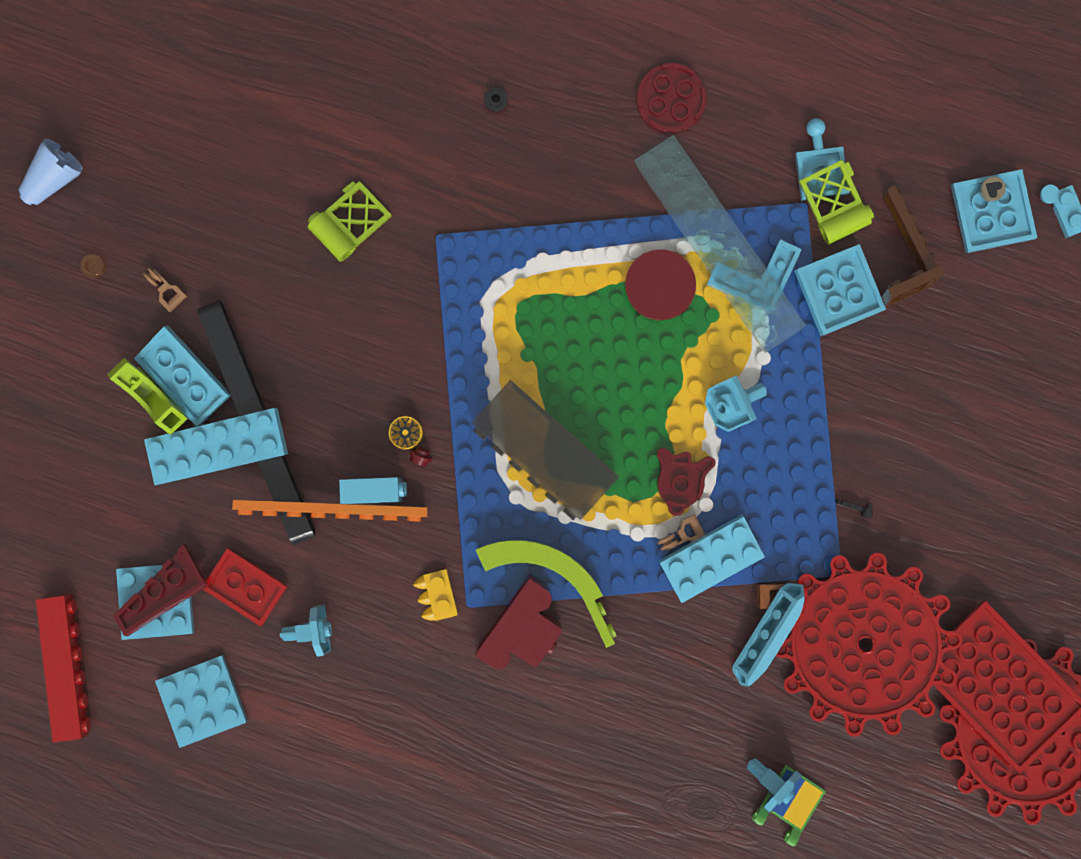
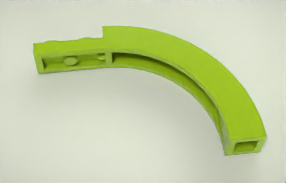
M529 540L498 541L476 549L485 572L497 566L510 563H531L544 566L562 575L582 596L606 648L615 644L613 638L617 635L611 623L606 625L602 617L606 615L601 601L595 602L596 599L603 595L591 575L571 556L552 546Z

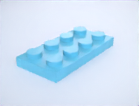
M164 326L134 358L196 427L202 426L231 396L223 384L169 326Z
M740 515L658 561L680 602L683 603L765 556L744 516Z

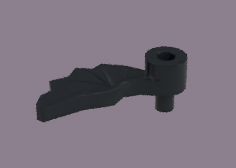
M835 499L836 504L861 511V516L869 519L872 518L874 511L871 508L873 504L868 503L867 508H863Z

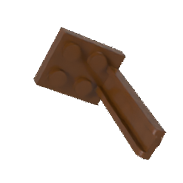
M895 185L887 190L883 199L919 271L909 276L910 279L904 282L899 279L888 285V289L883 291L884 294L881 297L885 308L934 286V283L940 280V276L945 274L941 265L937 266L935 255L929 253L926 247V238L922 232L918 231L915 225V216L911 211L908 212L905 206V197L901 191L897 190Z

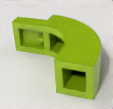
M126 358L120 361L107 374L113 382L128 392L144 407L154 423L170 435L188 419L184 412L141 368L134 366Z

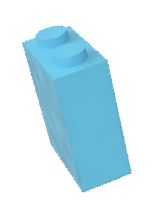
M398 477L339 480L340 504L403 501L404 496H407V483Z

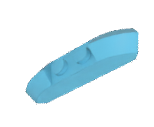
M785 584L780 588L733 665V673L741 686L749 687L766 671L792 630L804 604L803 585Z

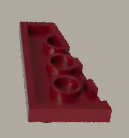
M183 544L177 550L178 552L162 565L163 568L154 577L151 576L145 582L146 585L113 615L124 636L128 637L208 586L187 545Z

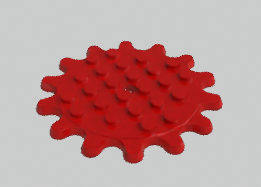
M874 553L869 557L866 568L857 571L851 568L847 558L837 555L831 560L832 575L828 580L819 581L808 573L801 575L798 579V584L803 585L805 599L803 608L791 630L790 637L785 639L776 654L778 658L790 659L795 665L793 674L784 681V688L790 694L805 690L813 695L814 703L810 709V716L816 722L824 721L829 714L837 712L845 718V730L850 736H859L863 732L865 723L871 719L880 721L885 732L889 735H897L902 729L900 720L902 712L912 709L922 717H931L935 713V705L928 696L929 689L934 685L951 687L957 682L956 673L943 664L942 657L946 651L958 649L962 645V636L956 631H946L940 627L939 617L949 610L950 601L944 595L925 598L920 594L919 584L923 579V573L919 568L910 567L903 575L895 577L887 571L886 557L881 553ZM862 638L871 639L873 647L870 650L864 651L859 647V641Z
M1024 639L1025 642L1038 654L1037 644L1035 643V641L1031 639ZM1060 647L1052 658L1043 660L1081 698V675L1075 674L1071 668L1074 657L1073 652L1068 647ZM944 705L940 708V718L944 722L952 724L956 729L954 739L941 745L940 754L946 760L958 759L964 763L965 771L957 780V788L960 792L968 794L977 788H983L988 792L989 798L986 809L991 816L998 817L1002 815L1006 807L1011 804H1017L1021 807L1023 819L1030 825H1035L1041 820L1042 808L1047 804L1056 805L1065 816H1072L1076 813L1077 804L1074 795L1077 789L1081 788V715L1021 773H1018L953 705Z

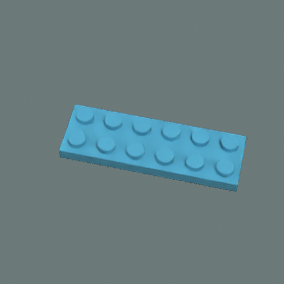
M278 408L173 432L171 435L165 434L144 439L154 485L288 454Z

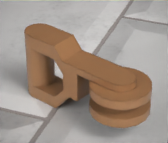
M148 267L149 273L144 271L142 274L155 287L158 285L157 280L164 282L157 289L160 292L159 302L171 313L187 295L177 285H171L156 269ZM168 289H173L177 294L167 302L164 299V293Z
M693 514L680 521L679 530L676 531L680 541H677V539L673 541L672 538L675 535L671 534L662 538L657 543L658 545L663 544L660 547L661 551L665 549L670 550L685 541L693 542L704 536L705 533L696 515ZM688 523L695 534L692 537L686 536L684 532V527Z

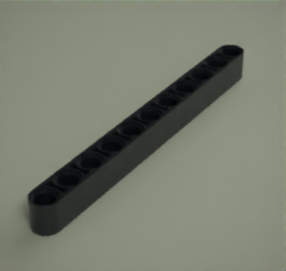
M221 300L198 308L199 318L239 416L266 410ZM285 455L258 461L275 502L304 503ZM278 511L289 540L293 545L316 537V532L308 513L301 512V517H287V512Z

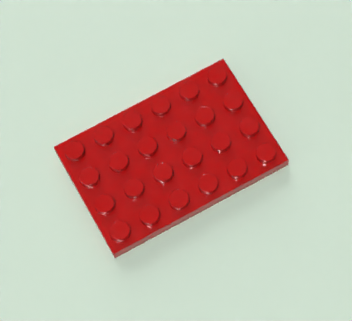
M982 601L952 630L962 636V645L958 649L946 651L942 657L943 664L956 673L957 682L951 687L934 685V687L1018 773H1021L1081 715V698L986 601Z

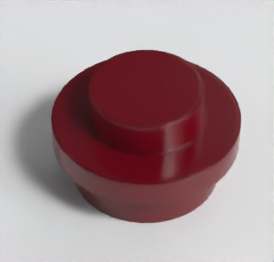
M423 447L411 449L409 453L411 455L410 461L419 466L426 467L428 462H431L433 459L430 451Z

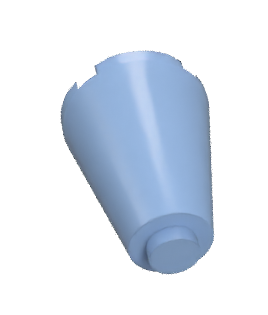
M44 139L41 142L18 189L20 198L29 205H32V203L38 205L78 177L83 169L80 162L69 151L65 154L59 150L62 146L50 139Z

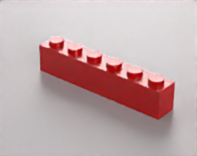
M72 594L37 599L36 607L52 742L82 739L89 735L91 722L86 714L88 697L83 689L85 673L81 670L80 664L82 649L78 646L77 639L80 630L78 623L75 622L76 601L73 599Z

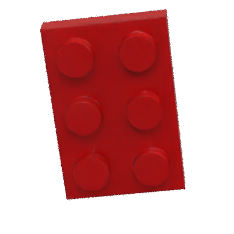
M227 548L206 580L208 586L203 590L262 627L288 585L232 549Z

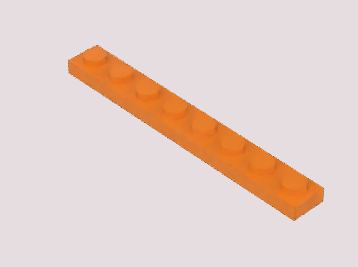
M233 500L232 510H238V515H252L253 511H262V516H277V511L287 512V517H301V512L311 513L312 518H325L326 513L335 514V518L350 519V514H357L359 519L374 520V515H383V520L397 521L398 516H407V521L421 522V517H427V507Z

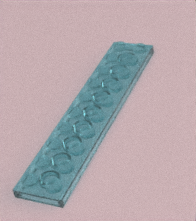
M674 135L634 160L641 174L709 273L713 276L764 353L805 328L806 325Z

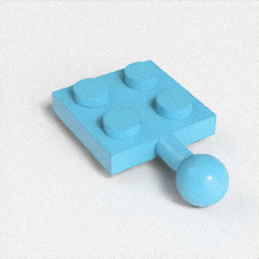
M819 118L811 119L806 126V130L812 136L814 150L797 152L795 154L798 181L840 160H843L845 164L843 147L823 149L822 134L825 131V123ZM839 167L831 170L828 178L829 181L840 184L843 175ZM826 173L819 177L824 179ZM813 179L806 184L810 192L818 195L823 182ZM826 183L822 196H836L838 187ZM799 184L801 201L807 200ZM842 189L840 196L848 195L849 191Z

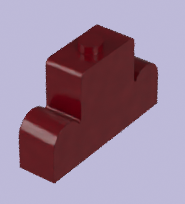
M529 574L476 648L475 656L495 669H502L509 664L510 652H512L531 666L537 667L546 654L550 655L557 646L555 641L562 632L561 623L544 612L551 604L550 588Z

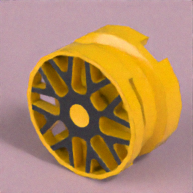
M399 417L392 422L389 428L391 442L401 449L407 450L418 446L423 437L422 426L412 417Z

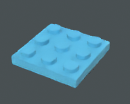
M1022 169L953 183L951 185L965 253L1037 238ZM989 177L1000 178L1006 187L1005 194L994 202L984 200L979 191L981 183Z
M860 244L794 271L820 336L886 310Z
M162 565L116 569L119 609L146 585L145 582L151 576L154 577L163 568ZM192 596L128 637L124 636L121 632V639L195 633Z
M224 655L155 681L179 748L248 721Z

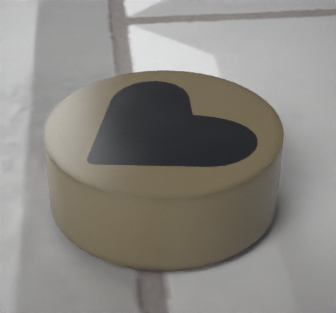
M989 177L981 183L979 191L984 200L994 202L1005 194L1006 187L1000 178Z

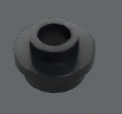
M500 88L488 90L484 97L486 107L493 112L503 110L508 102L505 91ZM493 96L500 97V101L497 103L493 102L491 99Z

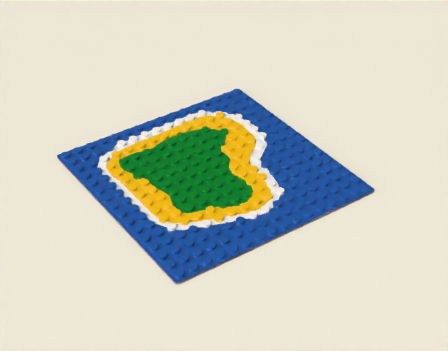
M805 203L449 233L436 236L466 605L469 608L508 605L529 574L550 588L551 601L582 598L577 589L562 575L537 564L510 563L497 566L485 572L476 549L490 543L505 540L535 541L561 550L581 564L594 579L603 596L674 590L658 560L691 542L685 541L670 550L665 549L662 551L660 547L663 544L658 545L657 542L671 534L675 535L672 538L673 541L676 539L680 541L676 533L679 530L680 521L693 514L696 515L705 534L740 515L744 516L765 556L712 587L798 580L801 575L807 573L815 578L831 577L832 569L830 563L833 557L840 555L820 334L794 272L801 267L813 263L808 207ZM780 239L802 249L772 314H768L707 285L717 262L760 282ZM663 249L673 251L687 260L695 274L696 292L691 304L682 314L669 320L655 321L643 317L630 305L625 290V279L630 266L639 256L652 250ZM736 375L742 388L745 390L762 383L767 389V395L750 404L756 415V420L729 432L714 424L705 405L709 388ZM660 448H666L674 455L687 451L691 454L692 463H697L707 456L713 457L716 461L715 467L705 477V487L701 498L686 508L679 516L669 513L668 506L661 498L657 489V480L661 466L656 453ZM686 524L684 527L686 536H694L695 534L690 524Z

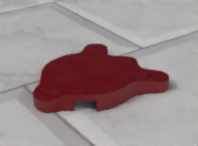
M660 448L656 453L661 466L657 480V489L661 498L667 504L669 513L679 516L686 508L701 498L705 487V477L715 467L716 461L713 457L707 456L697 463H692L691 454L687 451L674 455L668 449Z

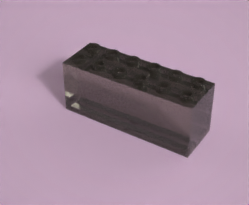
M511 380L472 422L475 426L473 431L481 439L485 440L488 437L493 442L490 446L500 456L507 454L511 458L508 463L518 472L522 469L529 474L526 479L536 488L541 485L546 489L547 492L544 495L554 504L559 501L565 506L562 511L572 520L576 517L581 520L619 478L616 473Z

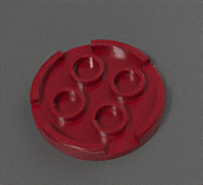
M675 62L663 63L645 74L640 81L636 96L637 108L642 119L651 128L668 134L680 133L694 126L702 116L707 101L706 88L695 71L684 64Z
M652 250L639 256L630 266L625 279L626 295L633 309L643 317L655 321L669 320L682 314L691 304L696 292L695 274L690 264L681 255L669 250Z

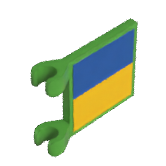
M785 765L779 777L787 782L795 771ZM801 776L794 784L796 786L792 790L795 793L794 797L787 804L782 801L780 805L777 804L770 811L792 826L786 833L784 841L793 847L797 844L804 827L826 792L804 776ZM768 792L762 804L752 816V820L758 825H763L769 814L763 807L774 796L770 792Z

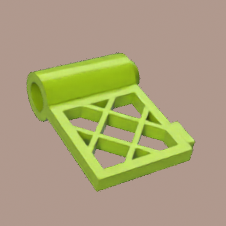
M843 160L798 181L816 218L819 231L828 245L872 223L871 219L874 218L870 206H865L862 203L853 184L851 176L854 173L849 162L844 164ZM837 167L840 168L843 175L840 184L828 180L831 170ZM826 173L824 179L819 177ZM813 179L823 182L818 195L809 191L807 182ZM826 183L838 187L834 200L822 196ZM842 189L850 191L854 201L848 204L837 202ZM820 200L833 203L830 212L821 217L818 210ZM836 205L842 206L835 210Z
M352 181L343 189L345 194L324 212H315L308 219V229L340 262L348 258L355 251L356 247L391 218V214L360 181L357 184ZM360 190L366 196V204H353L352 196ZM339 207L349 208L348 219H338L333 212ZM352 208H364L365 220H352ZM368 209H378L384 216L378 221L368 220ZM351 224H364V233L356 238L351 233Z

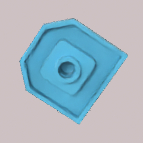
M736 375L709 388L705 405L714 424L729 432L757 419L750 404L766 396L767 389L762 383H759L745 390L742 388Z
M325 604L310 608L309 623L283 627L280 637L283 641H312L317 656H324L331 651L329 636H332L331 623L327 622Z
M755 758L750 760L747 765V770L774 795L763 807L767 812H770L777 804L780 805L782 801L787 804L794 797L795 793L792 791L796 787L794 784L802 776L799 772L795 771L785 782L774 771L766 768Z

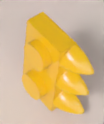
M447 569L424 574L414 582L413 586L419 589H427V591L419 596L417 601L425 605H431L422 613V618L437 621L458 615Z

